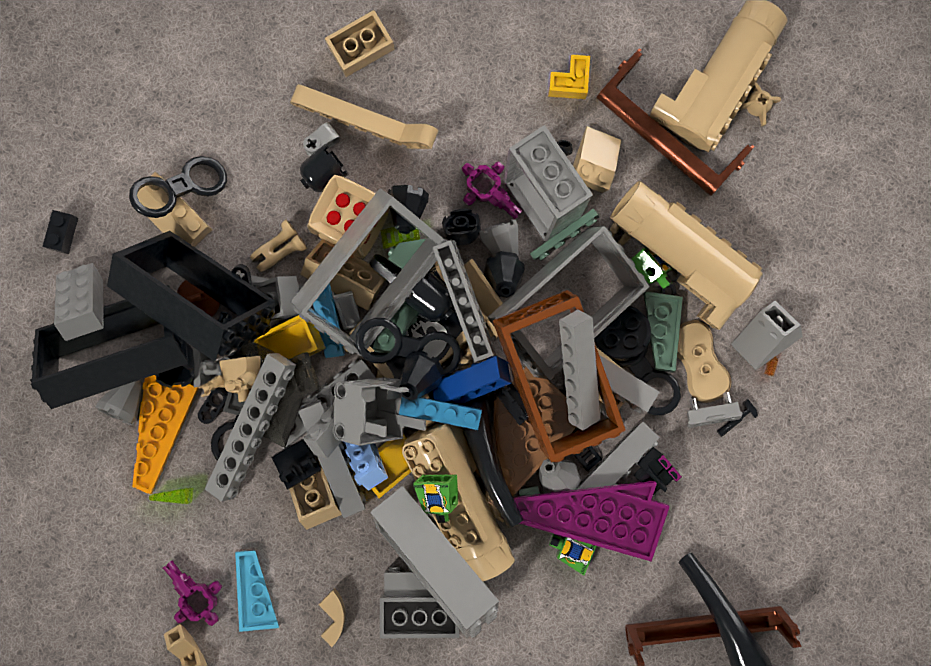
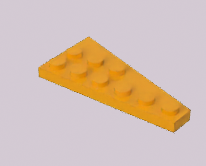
M155 375L145 378L143 382V398L138 426L139 437L136 446L137 457L132 487L148 494H152L199 390L193 384H188L184 387H181V384L173 385L172 388L162 386L156 381Z

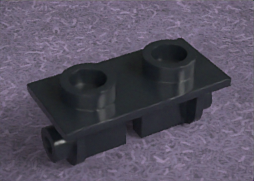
M512 383L501 388L500 392L496 395L516 422L521 425L529 417L520 393Z

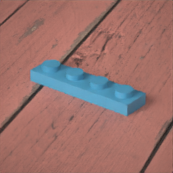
M329 283L313 303L314 311L340 329ZM320 332L326 347L324 349L325 358L345 355V350L341 343H335L329 338L330 336L327 333L323 334Z
M402 397L399 415L475 430L479 428L482 409L423 397L410 401Z

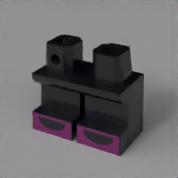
M654 447L637 463L641 468L634 474L639 482H646L649 478L651 479L650 481H655L657 484L654 494L660 489L666 492V486L672 480L677 482L682 478L665 456Z

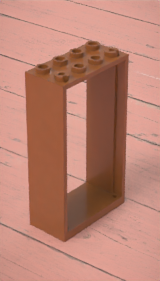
M568 290L493 320L540 449L551 463L560 462L570 454L581 453L584 448L597 446L603 440L616 438L626 431L595 345L598 391L608 418L591 425L585 430H579L550 443L510 333L568 309L571 313L576 310L584 312L579 297Z

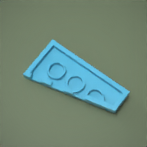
M256 551L235 552L239 632L279 628Z

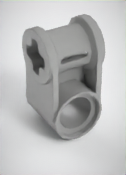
M327 122L306 137L303 146L306 153L311 156L324 144L329 148L334 146L340 140V136ZM310 145H316V148L313 149L312 147H310Z

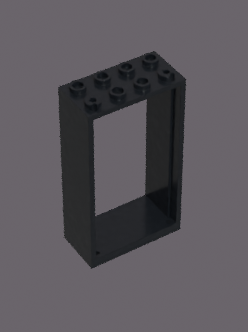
M171 231L112 254L107 287L214 362L227 357L236 350H240L243 346L254 342L270 330V322L275 313L276 301ZM167 267L237 314L238 317L225 324H221L150 274Z
M125 299L103 307V329L68 341L64 340L54 323L35 329L31 386L34 390L38 391L41 400L47 403L50 409H54L188 364L187 342L164 327V337L59 371V357L160 324Z

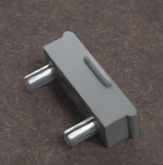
M726 392L723 393L725 404L698 409L696 398H691L690 405L692 410L687 412V426L693 428L739 420L743 413L740 412L738 402L732 403L730 392H727V395Z

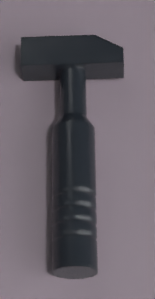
M749 399L743 402L747 409L742 412V417L739 420L729 421L717 430L720 437L739 424L749 413L754 418L758 416L756 408Z

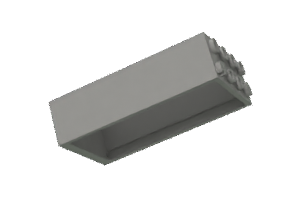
M545 125L509 148L504 183L544 242H547L581 217L593 194Z
M379 189L291 302L295 306L294 310L307 323L310 321L314 324V327L321 333H327L330 336L329 338L335 343H341L345 346L344 348L353 355L356 352L360 355L355 345L359 327L367 320L373 318L391 320L405 302V298L409 297L412 293L411 290L428 273L437 261L432 247L447 241L393 196ZM391 207L427 238L352 334L348 336L310 307L385 211ZM383 326L370 328L366 332L363 341L366 349L369 348L384 329Z
M605 226L591 227L582 232L487 318L493 324V320L517 310L590 243L594 245L624 285L615 296L592 316L594 338L645 292L649 286L644 279L645 277L635 268V263L625 255L623 247L614 240L612 232ZM520 329L510 333L518 357L534 377L550 380L563 368L562 345L543 360Z
M403 486L370 512L379 532L466 638L469 636L474 638L482 631L481 626L484 623L489 625L496 619L499 605L498 599Z

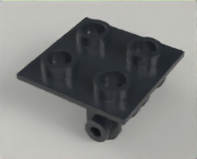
M304 439L271 457L280 474L279 478L284 482L287 490L321 471L313 452Z

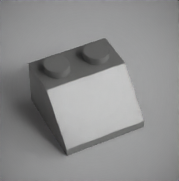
M297 276L275 277L255 284L258 290L276 301L275 313L271 321L299 315L294 310L295 306L291 302L299 292Z

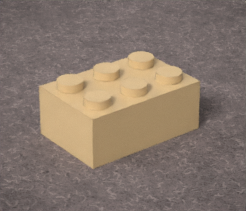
M374 10L325 38L328 48L346 77L395 50L391 37Z

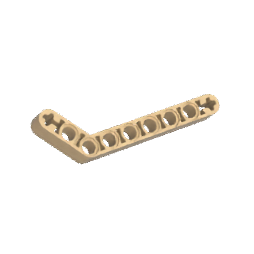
M299 84L296 86L290 101L296 107L312 113L314 111L318 112L320 116L328 119L334 118L337 122L349 126L350 124L360 131H368L376 137L390 139V142L400 146L402 144L406 145L408 149H432L439 131L427 124H404Z

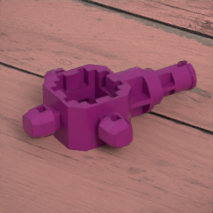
M496 162L491 166L492 169L487 165H479L474 170L471 164L466 163L461 170L466 177L469 176L467 178V190L470 193L467 192L463 202L470 206L476 201V198L480 202L489 201L495 207H499L501 210L504 209L513 219H517L518 215L523 211L511 201L508 193L501 187V178L498 176L503 172L504 165ZM482 173L487 174L495 182L493 188L485 195L481 194L472 184Z
M173 560L162 568L173 580L174 589L180 595L178 601L180 610L174 616L177 623H182L186 619L199 621L203 617L205 618L204 621L210 626L219 621L217 614L211 611L217 606V597L215 595L222 589L219 581H214L208 586L204 583L196 584L191 576H187L179 570ZM197 590L201 591L202 595L209 600V606L199 614L193 611V608L186 600Z

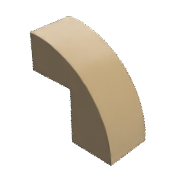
M335 588L319 604L334 620L321 635L331 647L339 639L346 619L344 602Z
M179 624L164 633L167 650L180 659L182 666H207L206 660L195 640L183 625Z

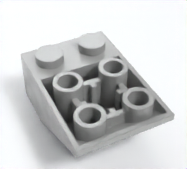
M774 301L754 317L731 345L757 370L803 337L801 325L782 306Z

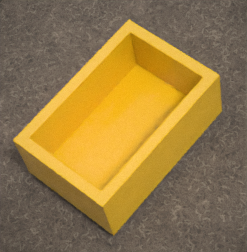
M299 315L271 328L269 332L254 341L263 362L267 354L279 353L295 364L326 349L319 331L314 327L315 325L310 321L307 323Z
M404 433L403 439L386 441L378 448L388 476L386 480L372 488V491L378 498L382 497L411 473L402 454V448L407 439Z

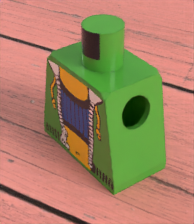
M647 247L631 258L635 263L637 271L645 277L644 279L649 284L658 282L665 289L673 283L667 276V273L671 270L669 264Z
M421 475L413 485L422 510L426 514H436L438 523L449 521L448 514L458 505L457 475Z
M554 534L549 542L550 546L559 549L556 554L559 560L580 574L585 575L596 549L595 545L568 537L561 538Z

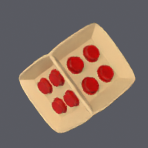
M334 175L327 183L311 213L307 225L309 231L321 239L336 245L376 193L347 178ZM390 208L385 211L352 255L362 259L366 257L386 221Z

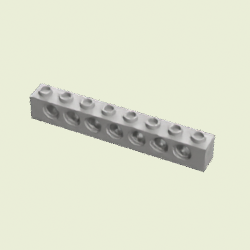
M279 353L267 354L206 485L205 490L221 502L234 499L238 494V488L246 477V471L254 460L257 448L262 443L261 439L270 426L269 422L278 409L277 405L286 392L285 388L289 380L294 375L296 364Z

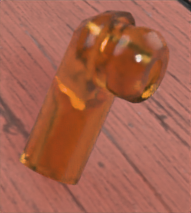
M776 356L766 363L765 375L774 377L778 364Z

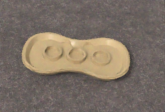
M699 320L680 324L677 357L685 366L690 394L702 403L713 402L722 398L723 393L726 392L727 394L731 388V377L714 353L711 330L705 323Z

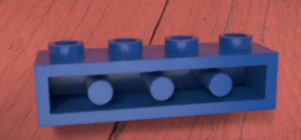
M490 356L481 363L472 364L471 367L465 370H459L449 377H443L438 388L433 390L434 400L461 405L511 384L508 361L498 356Z

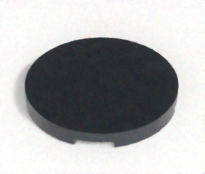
M628 306L594 338L596 347L612 360H631L641 355L648 347L651 340V326L649 320L642 312L635 307Z

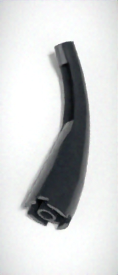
M492 391L461 404L482 409L478 430L462 427L485 488L508 528H511L522 522L523 517L506 484L498 457L494 425V392Z
M693 553L685 555L679 561V564L708 607L721 635L730 665L773 666L760 644Z

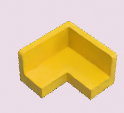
M571 55L569 73L551 72L548 97L586 99L588 94L590 56Z

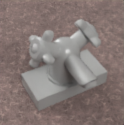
M194 348V387L208 383L212 379V375H222L219 361L230 358L224 357L214 362Z

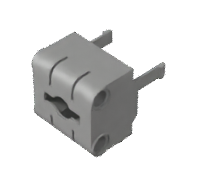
M383 377L338 382L334 387L333 435L337 440L361 446L403 439V429L405 426L425 431L426 420L399 415L402 399L400 392H409L407 387H399L400 379ZM366 402H370V409L366 410Z

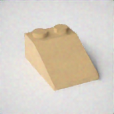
M587 126L573 167L588 188L604 193L610 189L615 175L621 140Z
M318 457L316 460L321 471L289 489L299 522L306 530L342 515Z

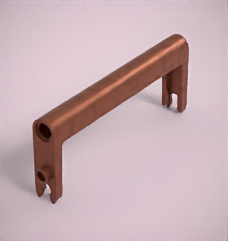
M639 48L628 61L624 60L617 68L619 71L596 98L708 195L712 196L734 170H740L745 164L744 158L755 146L752 145L750 147L747 145L721 174H716L617 89L620 82L640 60L642 54Z
M781 606L736 611L751 633L778 630L792 648L801 647L799 640L796 638V636L800 635L798 625L792 621ZM711 614L625 625L629 655L633 656L637 666H645L640 653L643 652L642 646L721 637Z

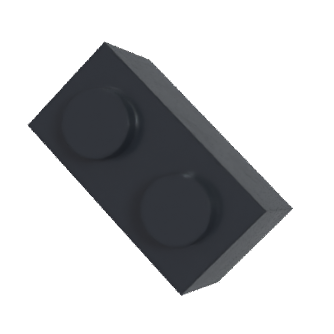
M52 210L42 247L69 254L78 218L72 214Z

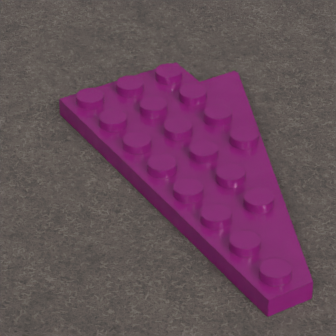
M655 481L513 497L523 517V521L519 524L651 562L670 507L668 504L652 500L657 484Z

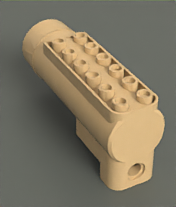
M746 0L702 72L697 69L693 71L675 101L661 94L651 111L650 117L659 125L671 131L684 143L694 148L705 150L708 153L710 150L714 151L730 126L731 121L738 113L742 103H744L749 92L757 82L760 74L767 66L772 56L769 52L776 44L777 38L787 24V17L784 12L767 0Z
M638 181L617 204L610 219L623 228L628 235L637 239L681 274L677 282L705 303L697 317L712 328L720 330L735 309L741 306L753 293L760 277L763 275L761 272L762 268L755 262L750 263L747 261V256L743 252L733 250L731 248L732 244L724 238L719 239L716 236L717 232L711 227H704L700 224L701 220L694 214L690 216L686 213V208L678 202L676 204L673 202L668 203L660 194L655 193L643 182Z
M436 422L434 425L426 428L425 431L418 430L405 440L402 454L415 481L421 475H457L458 505L448 514L449 521L438 523L436 514H432L442 534L482 581L494 578L506 571L514 563L515 559L506 537L500 530L473 474L477 467L462 427Z

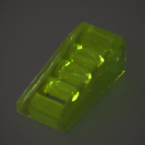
M394 227L380 230L384 249L392 248L393 246L397 247L399 243L420 240L418 229L413 231L414 238H410V233L406 234V240H403L402 234ZM398 231L399 241L396 242L394 232ZM387 233L391 234L392 243H388Z
M190 487L149 495V500L190 504L194 488Z

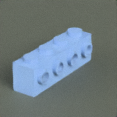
M343 442L347 447L345 452L351 459L349 464L356 474L354 479L359 486L363 485L369 491L388 478L375 443L359 446Z

